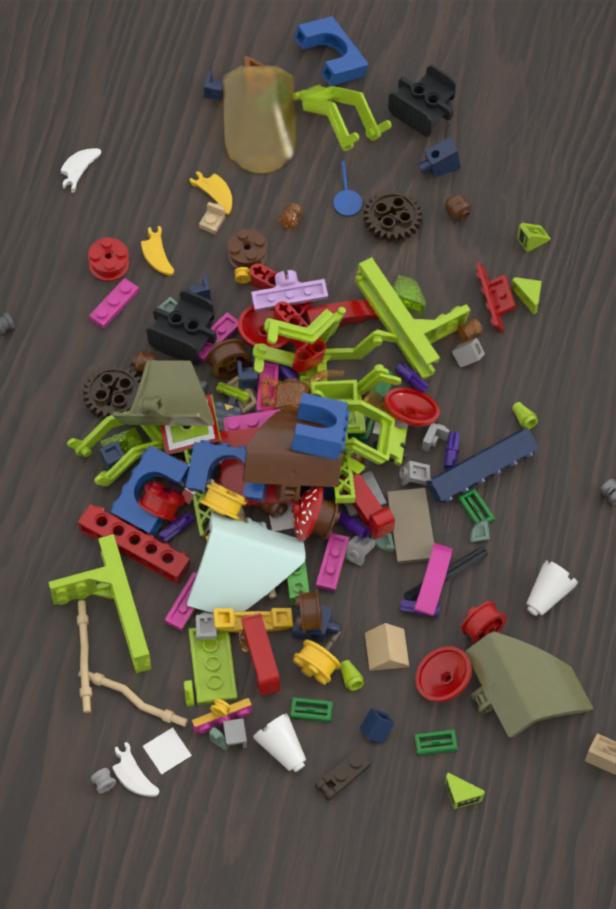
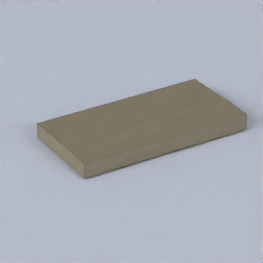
M418 488L387 492L388 506L395 518V527L392 532L397 564L429 561L434 539L426 489Z

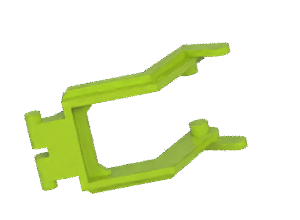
M319 84L292 95L294 100H302L304 111L328 116L343 151L351 150L354 143L359 140V135L356 132L349 135L335 102L331 101L355 106L366 129V137L372 141L379 139L381 133L392 127L389 120L378 125L376 124L363 92L335 86L326 88Z
M340 307L335 314L326 309L307 328L268 318L264 324V329L268 333L267 341L270 344H275L278 335L313 344L320 337L326 344L327 340L335 334L346 309ZM255 344L252 350V354L255 357L253 371L261 374L264 368V360L292 367L295 353L271 348L265 344Z
M377 329L355 348L326 349L324 359L320 364L306 372H298L299 375H306L299 376V393L302 394L306 393L307 390H311V382L327 381L326 362L328 360L362 359L375 347L382 345L384 340L397 342L399 340L398 335ZM375 365L374 369L357 383V394H361V396L366 394L380 381L392 385H400L401 378L389 375V370L384 368L383 365Z
M313 390L312 395L326 398L320 390ZM338 400L347 402V410L350 412L357 411L378 422L381 426L377 450L356 439H345L344 451H353L378 465L389 461V457L395 460L394 464L402 465L404 448L401 446L405 445L407 429L395 427V418L363 400Z
M108 416L83 441L72 438L67 442V445L75 449L78 456L88 457L92 453L91 448L112 428L125 424L113 416ZM140 425L153 442L131 448L108 472L106 470L102 471L94 479L95 483L102 487H109L132 463L141 458L143 452L150 445L162 452L165 451L160 425Z

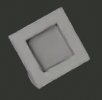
M477 338L459 344L452 351L460 367L479 361L485 355Z
M243 718L223 721L226 744L242 743L243 748H247Z

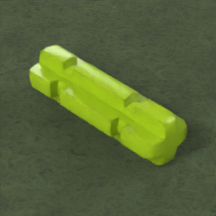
M219 382L216 387V391L235 397L245 403L251 397L250 393L223 382Z

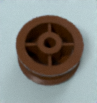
M241 229L235 232L227 243L228 260L232 267L235 269L240 267L250 269L254 264L265 265L268 259L266 238L260 232L252 229Z
M240 339L216 342L206 357L207 363L213 367L212 373L214 377L221 380L237 376V360H241L242 367H249L251 364V356L245 352V344Z
M325 498L322 499L320 512L311 532L318 535L321 540L330 538L334 522L337 523L339 520L340 512L338 511V503H335V499L331 501Z
M316 588L314 592H302V590H299V596H295L296 608H300L301 616H297L298 628H302L303 634H306L308 630H320V632H323L319 588Z

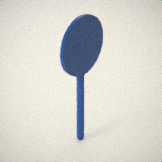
M342 161L344 190L335 196L333 205L339 214L353 216L361 210L362 199L358 193L348 190L345 162Z

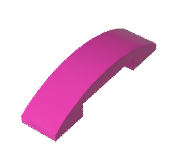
M436 543L433 544L424 580L415 605V611L430 616L434 615L448 570L452 548Z

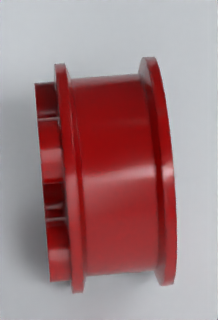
M108 237L93 243L88 251L91 273L103 281H115L123 277L129 268L127 247L121 241Z
M156 481L153 484H146L144 487L146 492L143 498L138 500V504L144 510L157 517L171 521L177 520L178 515L176 513L179 507L185 503L181 498L182 494L176 490H169L163 484Z
M486 601L478 607H472L468 611V617L460 628L464 635H469L472 638V644L474 645L491 632L499 633L507 621V616L504 613L498 612L493 601Z

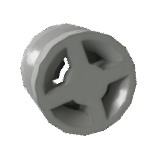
M108 768L97 771L90 778L92 783L97 785L96 789L100 794L109 791L116 785V781L114 778H111Z

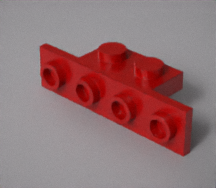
M479 262L476 264L478 268L476 274L479 281H482L481 291L487 298L485 304L488 311L492 314L490 318L494 328L497 327L501 332H504L505 329L501 315L517 309L506 275L490 281L486 269Z

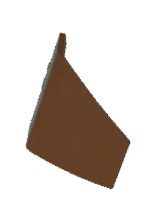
M277 411L259 428L246 446L243 482L278 484L276 499L279 502L283 500L298 502L301 485L338 487L342 453L339 452L338 460L291 450L297 423L317 428H327L318 423L297 419L298 412Z

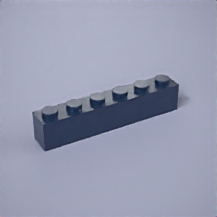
M522 428L428 479L426 483L435 501L446 503L454 498V494L458 492L462 494L470 490L469 486L472 484L479 485L486 481L485 477L501 473L503 467H512L518 463V459L522 457L526 459L534 455L533 451L538 449V446L529 428Z

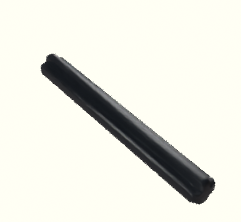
M479 547L448 566L444 582L487 557L488 552L485 547ZM422 583L405 592V600L415 601L418 598Z

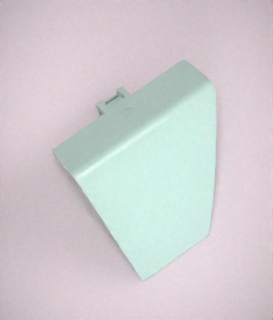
M211 513L210 535L187 605L213 613L214 608H233V612H244L304 563V541L268 530L265 522H255L249 517L242 522Z

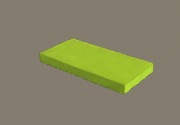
M189 628L197 705L214 703L215 699H221L225 702L237 700L229 631L216 629L217 639L197 640L196 628Z

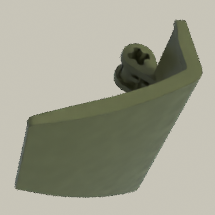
M148 360L129 413L113 412L112 415L125 425L213 426L215 424L203 388L191 361Z
M491 632L465 651L482 684L479 689L471 694V697L477 702L480 714L495 710L508 737L516 736L537 721L593 710V706L572 667L533 645L504 634Z

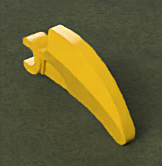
M197 171L196 176L199 179L193 180L190 178L191 185L199 187L210 195L217 204L225 208V215H229L232 209V195L225 181L216 174H213L210 178H204Z
M158 226V232L154 233L151 231V227H149L148 236L150 239L141 241L144 258L158 272L172 276L174 269L168 262L162 246V229Z

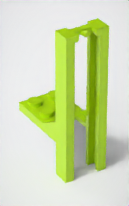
M371 257L359 263V271L356 272L355 283L389 333L398 335L399 340L396 344L422 380L434 375L435 369L431 363L439 362L440 357L431 344L465 326L470 313L468 305L457 306L446 315L441 314L435 320L413 319L373 258Z
M114 534L98 538L104 567L48 582L53 604L64 605L71 600L85 599L89 595L113 599L117 607L135 672L140 673L150 670L151 664L148 647Z

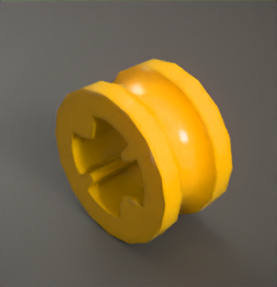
M240 267L235 269V281L237 283L245 284L251 281L249 268Z
M215 699V705L210 707L213 713L221 717H226V711L231 709V706L221 699Z

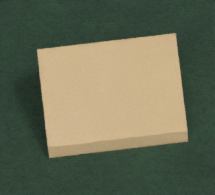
M384 623L365 632L369 671L409 667L405 631L403 628Z
M597 733L588 750L585 762L616 775V741Z

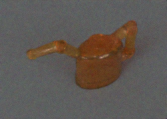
M344 370L318 371L307 383L294 378H288L281 382L263 376L260 382V401L263 406H273V410L280 409L281 411L298 412L302 393L310 394L311 382H319L325 377L344 376ZM269 385L274 387V399L269 398Z

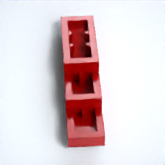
M367 300L344 301L306 309L309 325L326 309L335 314L340 307H344L346 312L338 327H343L345 323H363L365 319H379Z

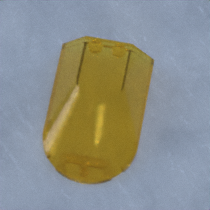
M241 66L223 76L226 151L232 160L234 159L240 164V167L248 171L263 173L277 170L291 159L295 151V100L292 96L294 93V77L278 66Z

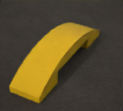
M214 608V627L218 630L244 633L241 618L261 613L266 632L293 628L291 608H272L271 611L233 612V608Z

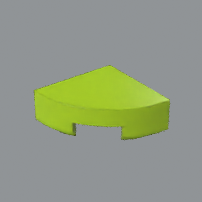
M192 680L184 682L186 706L193 707Z

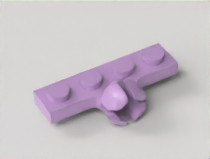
M287 270V280L285 279L284 271H281L275 275L276 287L251 292L254 310L256 312L273 309L281 301L295 305L328 299L325 279L301 283L298 281L295 271Z

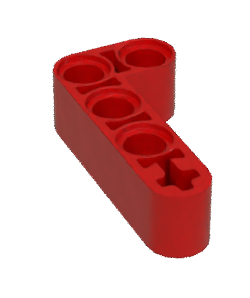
M254 264L250 268V283L260 290L274 288L276 284L272 285L271 283H275L277 272L262 264ZM313 301L291 306L305 320L307 317L306 309L313 308Z
M281 301L275 305L274 320L305 328L309 326L289 303ZM320 337L313 344L288 338L297 348L292 362V367L295 371L306 372L323 361L326 345Z
M352 473L355 503L351 504L367 528L370 529L372 536L377 540L394 531L395 518L392 511L387 506L382 508L360 473L358 475ZM343 476V477H341V478H339V479H341L342 481H345V480L347 479V477H346V476ZM343 489L345 495H350L349 492Z
M261 613L242 617V627L255 669L260 696L280 692V678Z

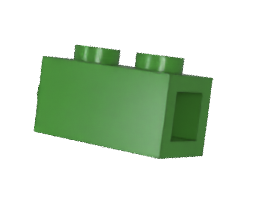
M305 561L287 577L290 606H296L295 596H299V590L309 592Z

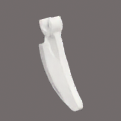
M100 149L82 150L68 158L61 168V173L68 177V179L63 181V189L67 185H72L71 192H75L76 184L83 172L95 159L100 157Z
M127 742L124 743L125 752H121L118 747H115V754L121 759V762L113 766V771L121 784L136 794L148 797L157 796L159 789L144 776L130 752V745Z

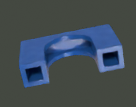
M333 16L298 25L294 39L302 49L325 45L334 48L342 56L341 58L326 61L321 75L329 86L365 76L369 64Z
M302 393L297 419L318 423L327 428H317L297 423L291 450L338 460L339 452L343 453L350 414V411L347 410L348 403Z
M207 440L194 442L186 488L193 492L207 493L208 488L206 486L211 483L215 467L226 459H237L245 463L246 446L233 448L227 443L213 445L211 441ZM245 483L243 497L246 500L265 502L268 484Z
M150 445L143 452L139 465L134 467L129 482H126L122 487L120 497L113 502L111 513L120 517L126 523L133 524L139 530L155 537L164 520L147 512L138 504L141 487L146 481L154 477H164L184 487L187 483L190 466Z

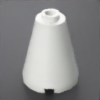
M546 560L527 600V610L534 616H542L573 590L578 582L575 578L571 581L568 578L569 573L554 562L549 564L548 560Z
M287 713L267 724V727L263 729L264 731L261 729L253 736L288 771L294 770V772H297L305 766L303 763L306 760Z

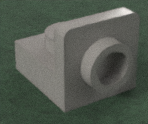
M431 424L423 440L422 450L429 452L431 446L435 447L438 438L446 441L449 429L441 424Z
M414 461L407 462L399 472L401 485L406 486L409 482L427 485L426 481L430 479V465Z
M356 535L347 544L345 559L361 566L364 563L365 555L375 547L376 540L369 537L361 539Z
M202 613L196 615L197 640L217 639L213 614Z

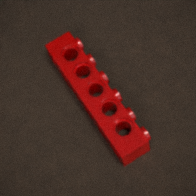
M90 504L78 521L79 530L98 541V538L122 532L123 534L120 536L114 535L119 553L177 585L190 568V558L184 552L173 550L169 544L157 541L149 533L144 534L133 524L128 525L124 523L120 517L108 514L100 506L95 507ZM100 523H106L105 526H98ZM133 541H139L137 545L131 544ZM150 550L156 551L154 554L147 553ZM167 559L173 560L171 563L164 562Z

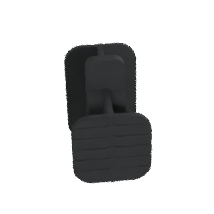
M434 65L427 67L426 74L419 82L413 83L402 76L398 80L399 90L396 93L392 92L389 94V112L426 137L431 135L432 128L442 117L447 121L453 117V109L445 104V102L455 98L456 83L452 77Z
M182 290L180 292V300L173 311L167 312L160 308H155L153 315L156 323L153 327H149L146 330L148 343L152 348L179 360L191 361L193 365H196L199 362L198 356L206 342L215 344L217 340L216 332L206 327L209 321L215 319L214 305L203 296Z

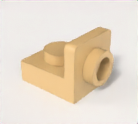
M208 202L207 211L199 223V228L216 235L225 219V208L219 204Z

